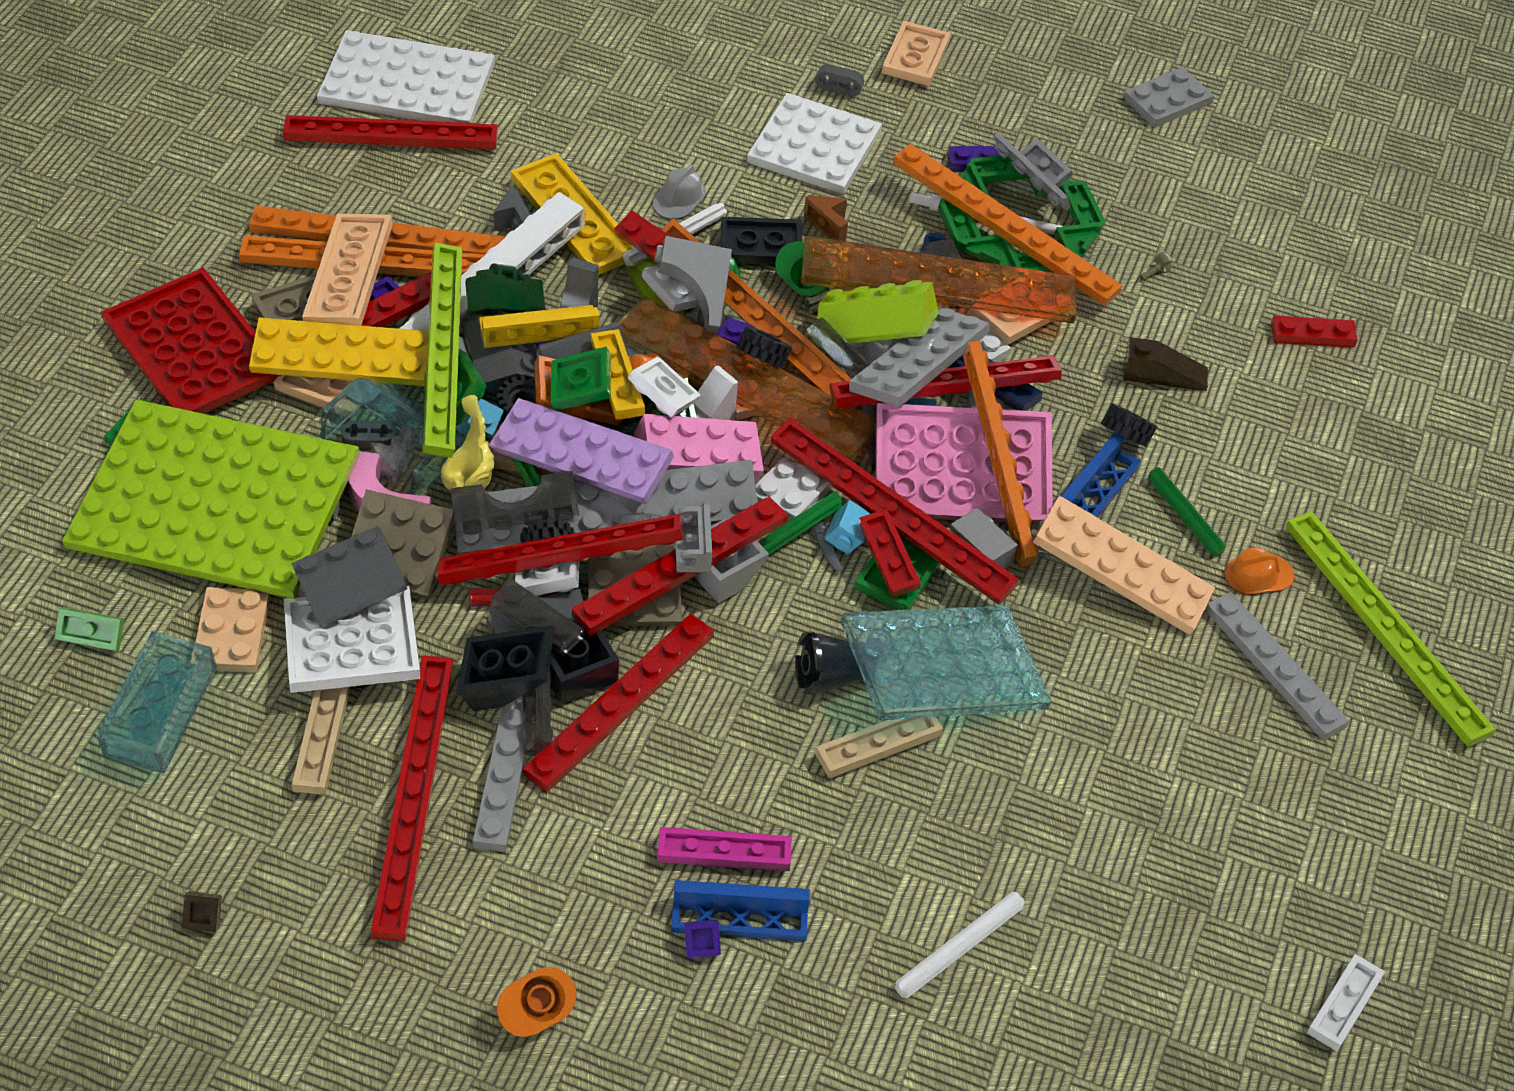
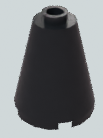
M812 631L802 633L797 643V646H802L801 655H795V674L799 688L806 689L803 692L805 695H813L877 679L885 669V657L876 647Z

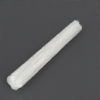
M716 203L679 224L690 234H694L721 219V217H725L727 210L723 203ZM636 248L630 249L622 256L625 265L628 267L635 266L649 258Z
M1017 892L1008 894L898 979L895 983L896 992L902 998H909L1022 910L1025 903L1024 899Z

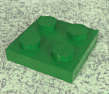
M607 346L551 361V405L555 411L611 398V353Z

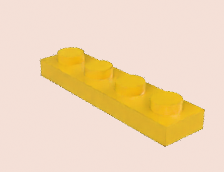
M619 329L591 333L593 350L607 346L611 353V398L609 400L615 419L643 416L645 414V405L641 393L635 389L634 384L628 379L633 369Z

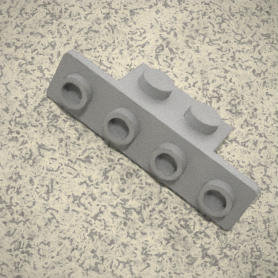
M999 132L994 135L997 144L995 149L1004 159L1007 157L1011 159L1014 168L1020 174L1026 173L1030 177L1032 185L1039 191L1043 189L1054 206L1058 207L1060 205L1065 211L1071 208L1067 195L1059 187L1073 176V173L1062 160L1038 138L1019 152Z

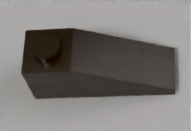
M1130 337L1124 357L1123 380L1207 391L1208 367L1159 341Z

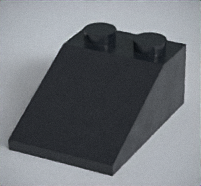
M548 625L468 637L456 689L458 694L473 711L502 708L545 683L555 631L554 626Z

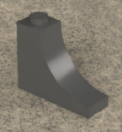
M571 258L568 263L566 286L560 308L593 305V307L598 308L599 265L578 258Z

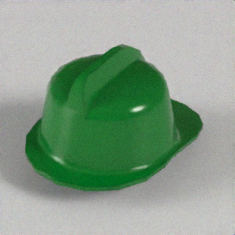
M796 241L788 243L777 254L776 270L780 277L795 292L802 296H814L825 291L829 286L833 276L831 265L818 251L806 242Z

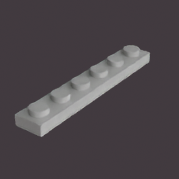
M1232 592L1207 604L1205 611L1322 740L1347 728L1348 718Z
M539 686L502 707L473 837V848L506 852L539 696Z

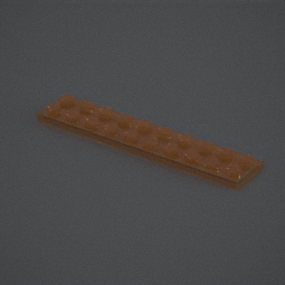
M805 235L800 283L853 290L860 286H868L870 289L879 288L887 283H894L897 286L905 285L913 280H921L922 283L932 282L936 302L939 304L1074 324L1076 318V276Z
M646 296L618 321L627 345L644 354H657L673 370L703 385L713 368L720 366L738 381L736 404L778 427H781L789 418H792L851 461L857 457L876 435V419L855 408H836L831 395L780 368L751 357V355L739 350L736 344L713 332L706 331V328Z

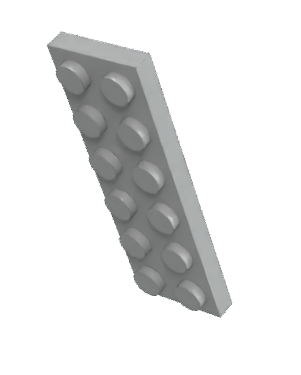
M941 308L925 336L909 337L900 340L849 381V391L900 407L961 357L969 342L980 341L989 333L990 323L979 320L975 316H966L954 312V310L949 308Z

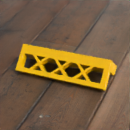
M586 305L479 317V324L484 348L559 340L599 328V313L597 307Z

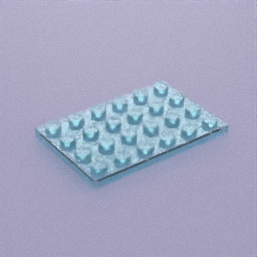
M1008 605L844 613L840 620L880 721L1046 710L1052 702Z

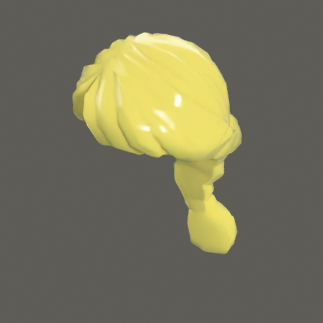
M475 395L466 396L461 402L463 410L472 419L466 440L456 450L452 458L448 457L441 469V481L449 491L459 495L483 491L490 483L492 469L494 468L495 455L492 453L489 443L485 440V418L480 412L478 397Z

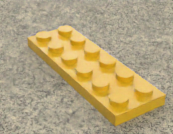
M557 153L511 170V180L537 210L543 206L546 200L553 198L558 192L584 207L585 227L565 243L578 259L599 265V275L625 264L622 258L623 254L634 247L615 235L614 228L618 223Z
M258 318L249 368L251 373L425 386L428 331Z

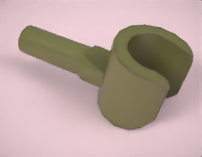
M1161 252L1155 257L1156 265L1140 275L1143 281L1159 271L1168 273L1171 270L1172 258L1168 252Z

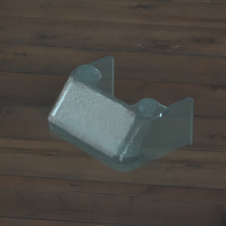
M368 379L353 380L322 409L320 438L326 440L361 406H364L383 420L393 423L398 430L416 441L421 449L423 447L424 409L387 384ZM456 431L454 453L464 443L462 436ZM429 454L412 472L410 495L420 496L441 475L442 466L448 457Z

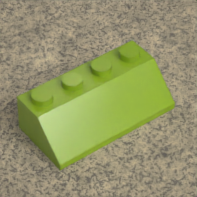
M913 280L905 285L895 286L894 283H887L879 288L869 289L868 286H860L852 291L834 289L827 292L818 305V347L925 336L939 313L932 282L922 283L921 280Z

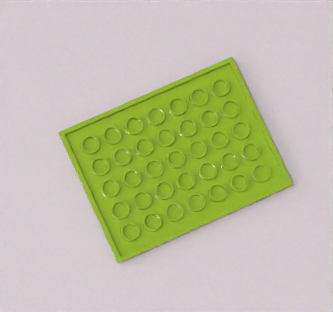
M135 400L62 542L67 549L295 599L301 585L291 563L316 553L357 462L360 451L358 446Z

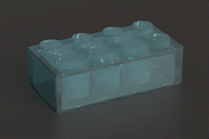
M151 631L96 736L103 757L165 774L217 669L212 647Z

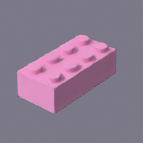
M643 414L634 432V437L673 451L674 458L667 470L752 460L755 485L764 472L756 422L673 416L671 418L668 415Z

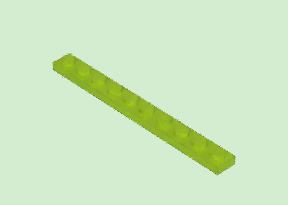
M435 242L432 250L422 453L452 458L455 451L462 247Z
M1312 511L1288 520L1285 527L1465 745L1470 747L1492 737L1496 730L1495 727Z

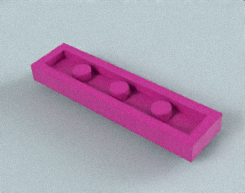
M660 827L657 862L790 871L792 836Z

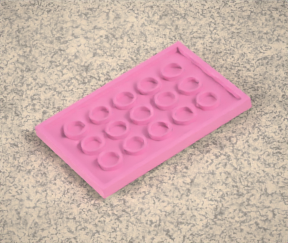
M877 403L875 478L933 519L958 520L975 508H978L994 522L1007 523L977 408L905 404L896 407L890 404ZM1002 410L1003 417L1001 421L1003 429L1008 431L1010 438L1009 452L1011 456H1014L1017 464V472L1015 473L1017 482L1022 484L1024 490V508L1030 513L1031 524H1043L1053 506L1052 412Z

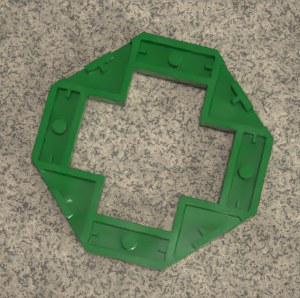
M1001 155L972 158L963 174L959 175L987 195L989 194L984 185L986 183L1028 179L1036 197L1048 195L1043 189L1037 190L1030 182V177L1026 173L1020 174L1014 168L1011 159L1008 157L1004 159ZM1068 179L1059 189L1068 197L1071 207L1068 211L1075 225L1056 227L1054 236L1057 242L1083 258L1103 230L1105 219L1088 185L1078 179L1076 181ZM942 198L940 200L938 211L955 248L1019 279L1029 274L1034 278L1057 276L1056 273L1026 253H1015L1012 244L1001 236L991 235L982 237L974 219L946 199Z

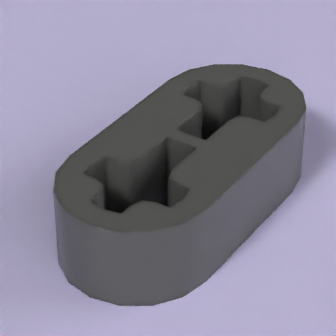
M830 64L822 65L815 77V82L821 89L847 96H857L860 94L865 82L864 77L859 72Z
M354 420L345 423L341 428L342 443L358 446L359 450H390L396 446L398 441L396 426L388 421Z

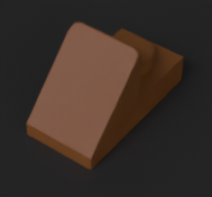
M816 195L806 196L803 217L837 247L846 243L848 222L844 218L847 200Z

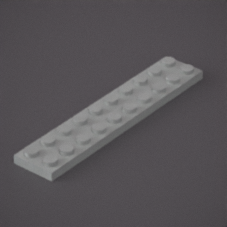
M752 460L666 470L647 504L580 481L452 496L458 555L519 544L522 529L524 527L528 528V523L530 522L537 524V519L542 518L543 522H546L547 518H553V522H556L558 518L562 519L563 524L565 522L570 523V527H573L574 532L578 533L679 514V509L682 507L710 504L712 526L732 514L735 516L758 503ZM691 515L681 516V518L693 517Z

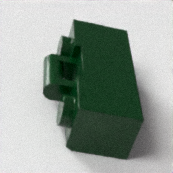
M493 263L489 269L476 271V276L466 278L465 286L469 313L492 315L502 311L513 314L546 310L543 281L532 279L529 274L517 275L515 266Z

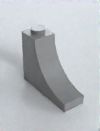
M665 236L663 244L657 245L654 261L659 262L657 272L678 280L691 291L703 313L704 335L715 337L721 324L732 249Z

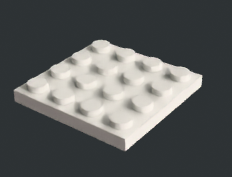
M786 93L747 154V163L844 195L879 136L882 123Z
M409 586L403 592L323 627L319 626L306 597L284 599L290 693L420 679Z

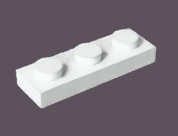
M1355 954L1314 1019L1307 1034L1338 1052L1381 981L1385 971Z

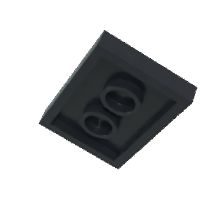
M721 217V247L732 249L731 257L734 258L736 263L775 264L777 254L782 247L788 243L802 242V220Z

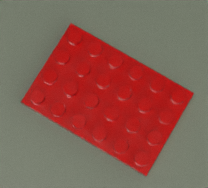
M204 267L101 311L103 321L169 407L204 414L266 386L281 376L250 372L249 364L256 332Z

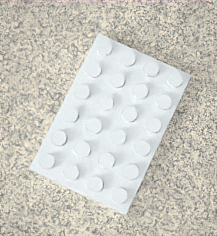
M346 30L317 94L318 104L419 121L472 123L494 67L495 55Z

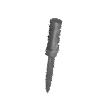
M821 520L812 526L813 536L815 540H818L829 564L835 570L841 572L842 566L832 544L824 539L828 527Z

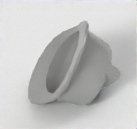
M689 165L686 169L679 168L669 173L665 184L653 199V208L657 214L668 219L683 218L689 215L705 197L706 187L701 183V178L695 172L694 166Z

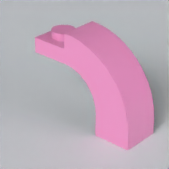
M360 452L348 479L349 496L358 513L366 489L431 504L430 497L396 493L383 487L379 483L381 477L380 454Z

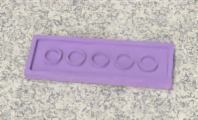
M520 398L517 399L489 444L494 452L647 504L674 458L671 449Z

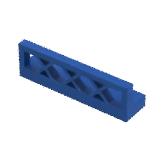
M1114 432L1061 497L1098 518L1137 471L1141 461L1121 451L1125 437ZM1119 460L1130 467L1126 470H1115L1114 462ZM1112 479L1114 486L1101 488L1099 481ZM1098 496L1099 504L1086 505V497Z
M675 880L671 933H685L684 922H679V911L694 910L700 916L696 921L713 920L712 917L719 912L728 913L734 919L728 925H719V936L806 941L810 889ZM755 914L763 916L768 922L762 927H752L746 919ZM785 917H800V930L786 929L779 922Z

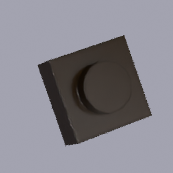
M188 891L184 896L182 928L216 932L220 924L222 895Z

